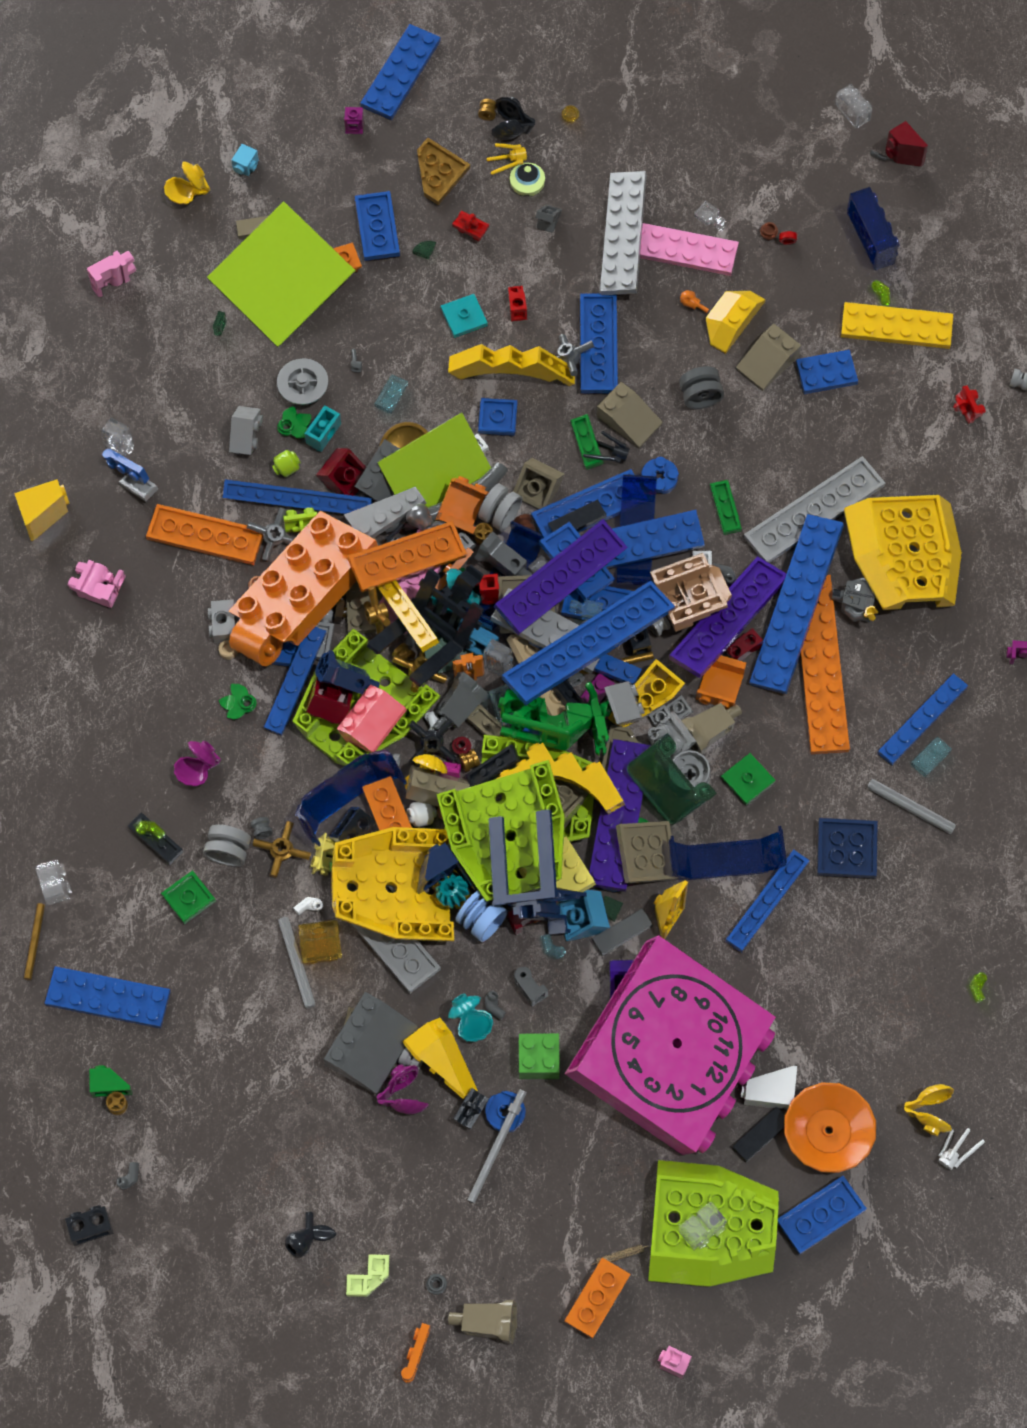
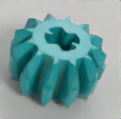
M452 874L448 878L444 875L445 880L438 881L440 886L435 887L437 892L436 898L445 907L453 908L455 904L460 907V902L466 901L465 896L469 895L468 884L461 876L456 877Z

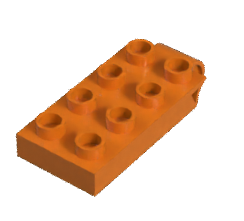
M320 511L228 611L240 618L230 634V647L236 652L244 654L247 658L253 659L261 666H269L279 657L284 642L289 641L298 646L357 581L347 559L348 556L378 546L376 540Z

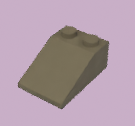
M773 323L737 365L736 370L764 391L800 356L801 345Z
M622 382L597 406V417L637 448H640L663 424L661 419L636 392Z
M555 779L565 815V829L589 793L576 785Z

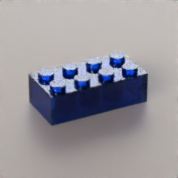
M870 187L850 193L847 214L874 270L895 264L896 256H898V247L900 246L899 240L892 233L891 223L887 222L884 209L878 204L876 193H873Z

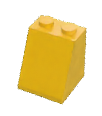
M58 479L14 493L31 541L37 539L68 512L66 505L70 503L64 485L60 486Z

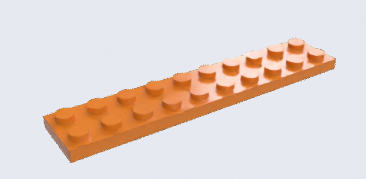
M831 575L826 577L800 653L811 754L844 753L850 751L834 601L832 600Z

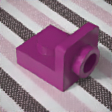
M1013 640L1011 646L1007 647L1006 658H1010L1009 664H1014L1016 655L1027 658V641Z

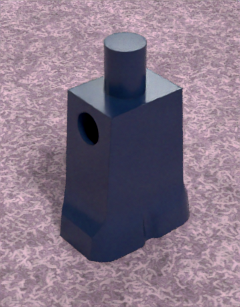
M331 650L322 654L315 670V675L320 682L334 684L362 695L370 685L379 688L380 684L378 681L370 679L366 670L336 659L334 651Z

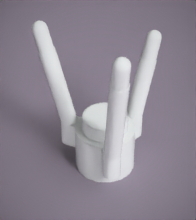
M966 1129L953 1149H948L954 1130L949 1132L944 1147L938 1155L940 1157L938 1161L949 1170H952L953 1167L957 1169L985 1141L981 1140L958 1159L959 1154L957 1150L969 1134L970 1129Z

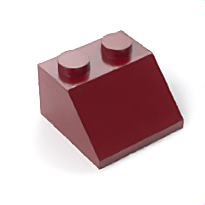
M904 121L889 131L885 151L887 156L893 159L895 163L922 167L925 162L928 145L908 122Z
M336 448L316 476L333 492L355 496L359 491L355 485L367 467L349 448Z
M316 677L307 703L306 713L328 720L332 724L340 725L350 709L353 691L334 684L320 682L318 677Z

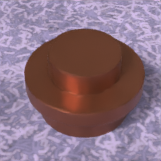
M767 222L762 225L760 234L764 239L772 240L777 237L778 228L774 223Z

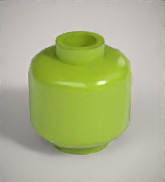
M285 450L274 457L275 465L272 467L277 475L281 474L284 477H289L299 470L301 462L294 451Z

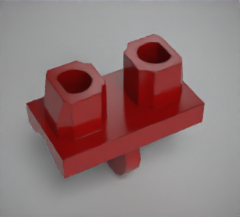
M461 210L457 219L452 223V227L480 241L488 230L489 224L476 218L475 214H468Z
M968 385L963 386L961 392L955 396L957 403L953 406L954 411H961L968 424L973 423L976 418L983 416L986 412L984 405L976 404L978 399L977 390H970Z

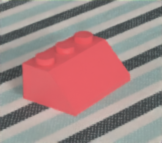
M370 685L338 726L337 730L347 743L350 742L352 745L374 754L407 709L386 691Z

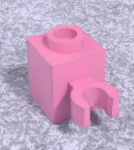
M668 1346L667 1351L662 1350L658 1361L661 1362L660 1369L683 1379L692 1356Z

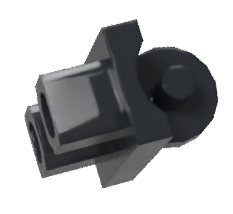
M471 1088L453 1120L470 1130L489 1098Z

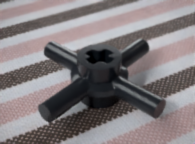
M448 718L437 731H425L412 720L408 726L421 737L422 748L410 761L416 765L417 763L413 761L414 757L426 754L427 752H439L452 763L456 756L443 746V735L454 722ZM429 739H430L431 741H433V740L435 739V740H436V743H433V742H432L431 744H429Z

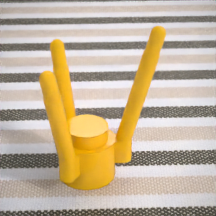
M496 143L495 147L513 150H510L508 155L489 157L486 160L495 161L510 158L511 161H514L491 171V175H494L516 165L523 164V161L527 159L526 149L521 147L520 144Z

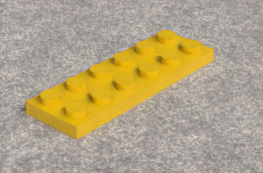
M844 302L841 337L950 349L953 314Z

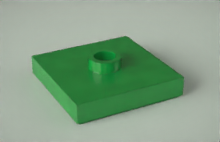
M751 753L721 775V779L746 806L776 781Z
M193 870L161 893L184 925L216 902V899Z

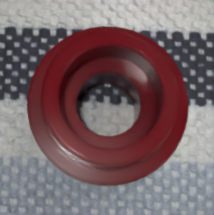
M458 737L453 741L452 749L457 755L467 754L471 750V742L466 737ZM460 743L465 744L463 748H460L458 745Z

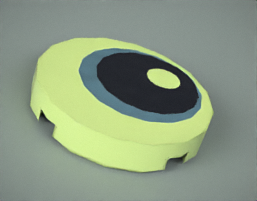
M523 163L515 166L511 171L510 185L514 192L519 195L533 196L544 188L545 174L538 165Z

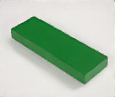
M588 414L571 419L570 421L586 470L604 464L603 460L583 457V454L601 455Z
M724 480L710 483L723 535L741 532L742 527L729 481Z

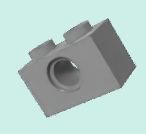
M234 599L211 601V608H208L209 620L212 619V625L209 626V636L213 637L214 643H221L224 640L230 639L232 629L236 625V616L228 611L235 604ZM220 620H226L225 623H218Z

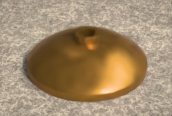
M413 422L399 423L391 427L384 434L380 445L385 439L401 449L428 433V431L421 425Z

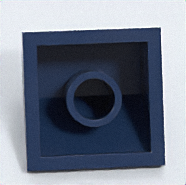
M446 843L440 846L438 844L434 845L424 857L425 860L421 865L417 886L418 894L437 884L438 881L443 880L444 875L448 877L459 861Z

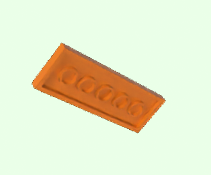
M157 504L146 539L254 565L263 540V534L247 529V525Z
M453 521L355 553L348 556L347 559L361 592H364L370 586H375L376 588L467 556V553Z

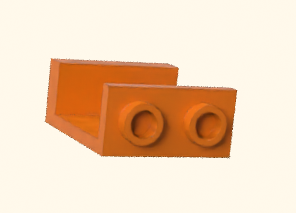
M464 477L452 478L435 520L446 523L453 521L456 529L467 534H473L476 529L473 524L484 497L489 492L485 491L486 487L475 483V486L469 484V480Z
M721 655L704 674L700 688L697 690L696 700L705 705L722 703L726 710L734 706L747 663Z

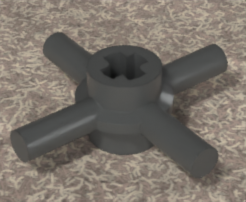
M561 334L559 336L561 346L557 350L558 356L556 357L567 363L571 376H576L578 372L575 365L579 362V354L594 348V343L591 340L575 347L568 343L565 334Z
M281 507L274 523L266 527L252 522H248L247 529L263 534V539L267 543L262 556V560L265 562H269L274 546L280 545L282 542L290 544L295 539L285 535V530L281 526L284 519L283 516H285L287 511ZM273 531L276 532V538L272 537Z

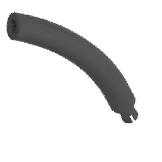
M495 463L475 483L486 487L485 491L489 492L504 477L508 469L501 463ZM442 502L427 507L433 522L437 521L435 519ZM404 519L385 531L386 534L393 532ZM407 522L402 529L405 532H409L419 528Z

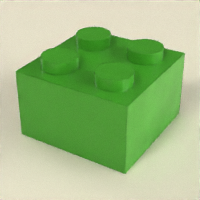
M559 1033L519 1034V1079H559Z

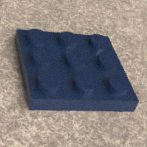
M819 818L817 876L876 879L878 821Z

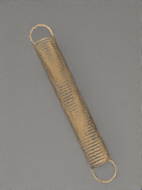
M642 1245L609 1254L613 1256L605 1257L604 1259L643 1250L644 1247ZM633 1254L626 1255V1256H622V1257L615 1258V1259L608 1260V1261H609V1262H614V1261H617V1260L626 1258V1257H628V1256H631V1255H633Z

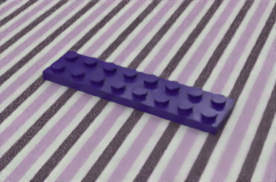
M602 519L499 600L493 607L519 635L628 547L605 520Z
M757 556L730 586L729 590L732 597L727 602L728 608L711 613V616L701 619L669 655V660L701 678L781 588L786 573Z
M613 739L607 774L625 805L609 815L601 806L589 871L596 883L593 887L626 892L627 883H625L616 825L638 823L651 745Z

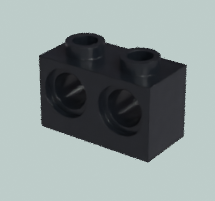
M350 807L329 838L336 843L347 840L348 834L350 839L369 834L373 830V825L376 821L360 807ZM360 819L361 824L358 827V820Z
M93 1206L87 1212H75L70 1214V1217L65 1218L71 1242L74 1246L114 1234L105 1206ZM98 1217H103V1218H104V1221H103L102 1224H100V1225H95V1224H94V1220H95L96 1218H98ZM77 1224H84V1228L81 1231H74V1227Z

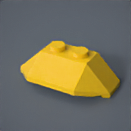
M726 291L706 317L710 345L726 354L765 303V299L752 291Z

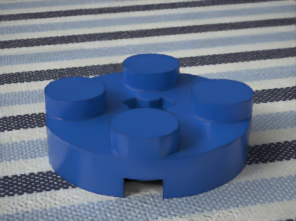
M660 456L644 465L641 472L642 484L649 492L667 494L677 485L679 473L671 461ZM657 473H662L664 479H656Z
M503 1091L493 1095L488 1100L485 1108L486 1119L493 1129L500 1132L506 1119L505 1116H502L500 1110L506 1107L509 1108L517 1094ZM523 1102L520 1106L522 1109L519 1115H516L509 1132H514L522 1125L525 1119L526 1110Z

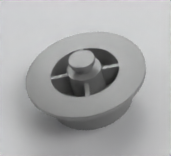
M305 358L296 359L287 363L280 370L277 377V387L282 397L287 401L298 405H309L319 400L326 392L328 375L323 366L318 362Z

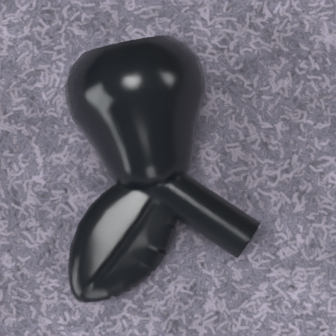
M306 1212L305 1228L291 1232L285 1238V1246L290 1254L300 1258L309 1252L314 1239L327 1241L333 1239L337 1234L329 1226H313V1212Z

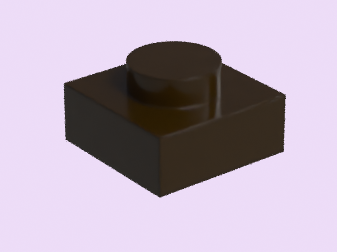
M340 599L335 605L333 623L340 624L342 618H346L347 607H344L345 600Z

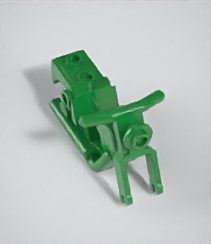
M590 682L585 685L589 693L588 704L567 703L565 710L556 716L547 714L545 698L538 697L525 705L512 690L507 689L505 697L500 698L498 708L501 709L500 718H502V722L513 725L511 728L502 726L500 735L534 744H541L543 742L546 747L565 751L592 725L595 753L600 756V750H602L603 755H606L607 748L605 747V742L609 741L605 718L606 716L610 717L612 709L609 701L599 704L597 692ZM525 727L537 730L539 735L524 732L522 729Z

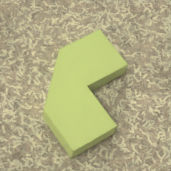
M369 1255L368 1275H347V1297H368L389 1277V1255Z

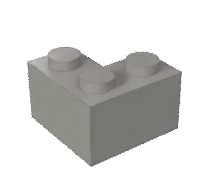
M238 406L231 418L229 452L251 455L254 449H257L258 438H255V435L263 422V415H260V409Z

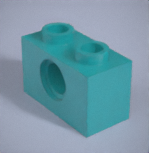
M324 405L304 433L306 444L322 452L341 425L340 413Z

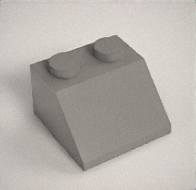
M627 681L604 687L618 725L625 726L643 719L642 714L645 711L642 703L637 701L636 696L639 694L635 684L632 685L631 682Z

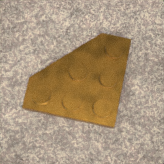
M427 138L417 149L424 196L439 205L468 172L470 164L430 138Z

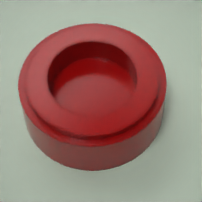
M793 231L782 232L779 234V242L784 245L794 244L797 242V233Z

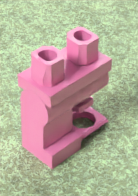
M116 251L113 255L87 268L91 287L98 297L103 296L101 288L107 286L108 283L112 286H119L123 281L125 283L130 281L129 275L136 272V268L133 264L134 258L129 251L121 255Z
M88 560L87 563L78 562L75 571L81 576L79 579L71 577L68 582L69 588L75 591L78 597L112 608L126 578L124 571L118 570L114 577L113 573L109 572L108 568L100 563H94L91 560Z

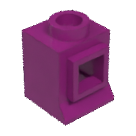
M345 107V134H363V107Z

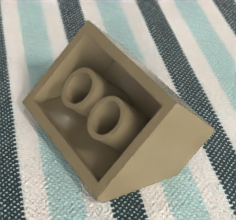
M411 765L405 798L440 807L436 794L452 789L459 791L469 788L470 784L465 779Z

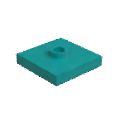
M475 294L441 305L442 313L454 338L488 326V322Z

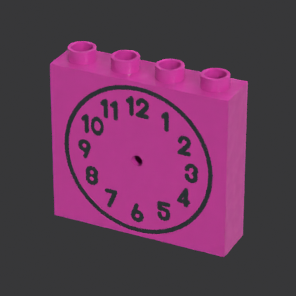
M658 935L647 940L642 946L565 1072V1075L681 1155L696 1153L697 1150L704 1153L716 1136V1133L710 1130L717 1116L724 1119L736 1102V1099L730 1096L737 1083L744 1085L752 1076L755 1065L750 1060L757 1049L763 1052L772 1042L775 1032L770 1029V1026L776 1017Z

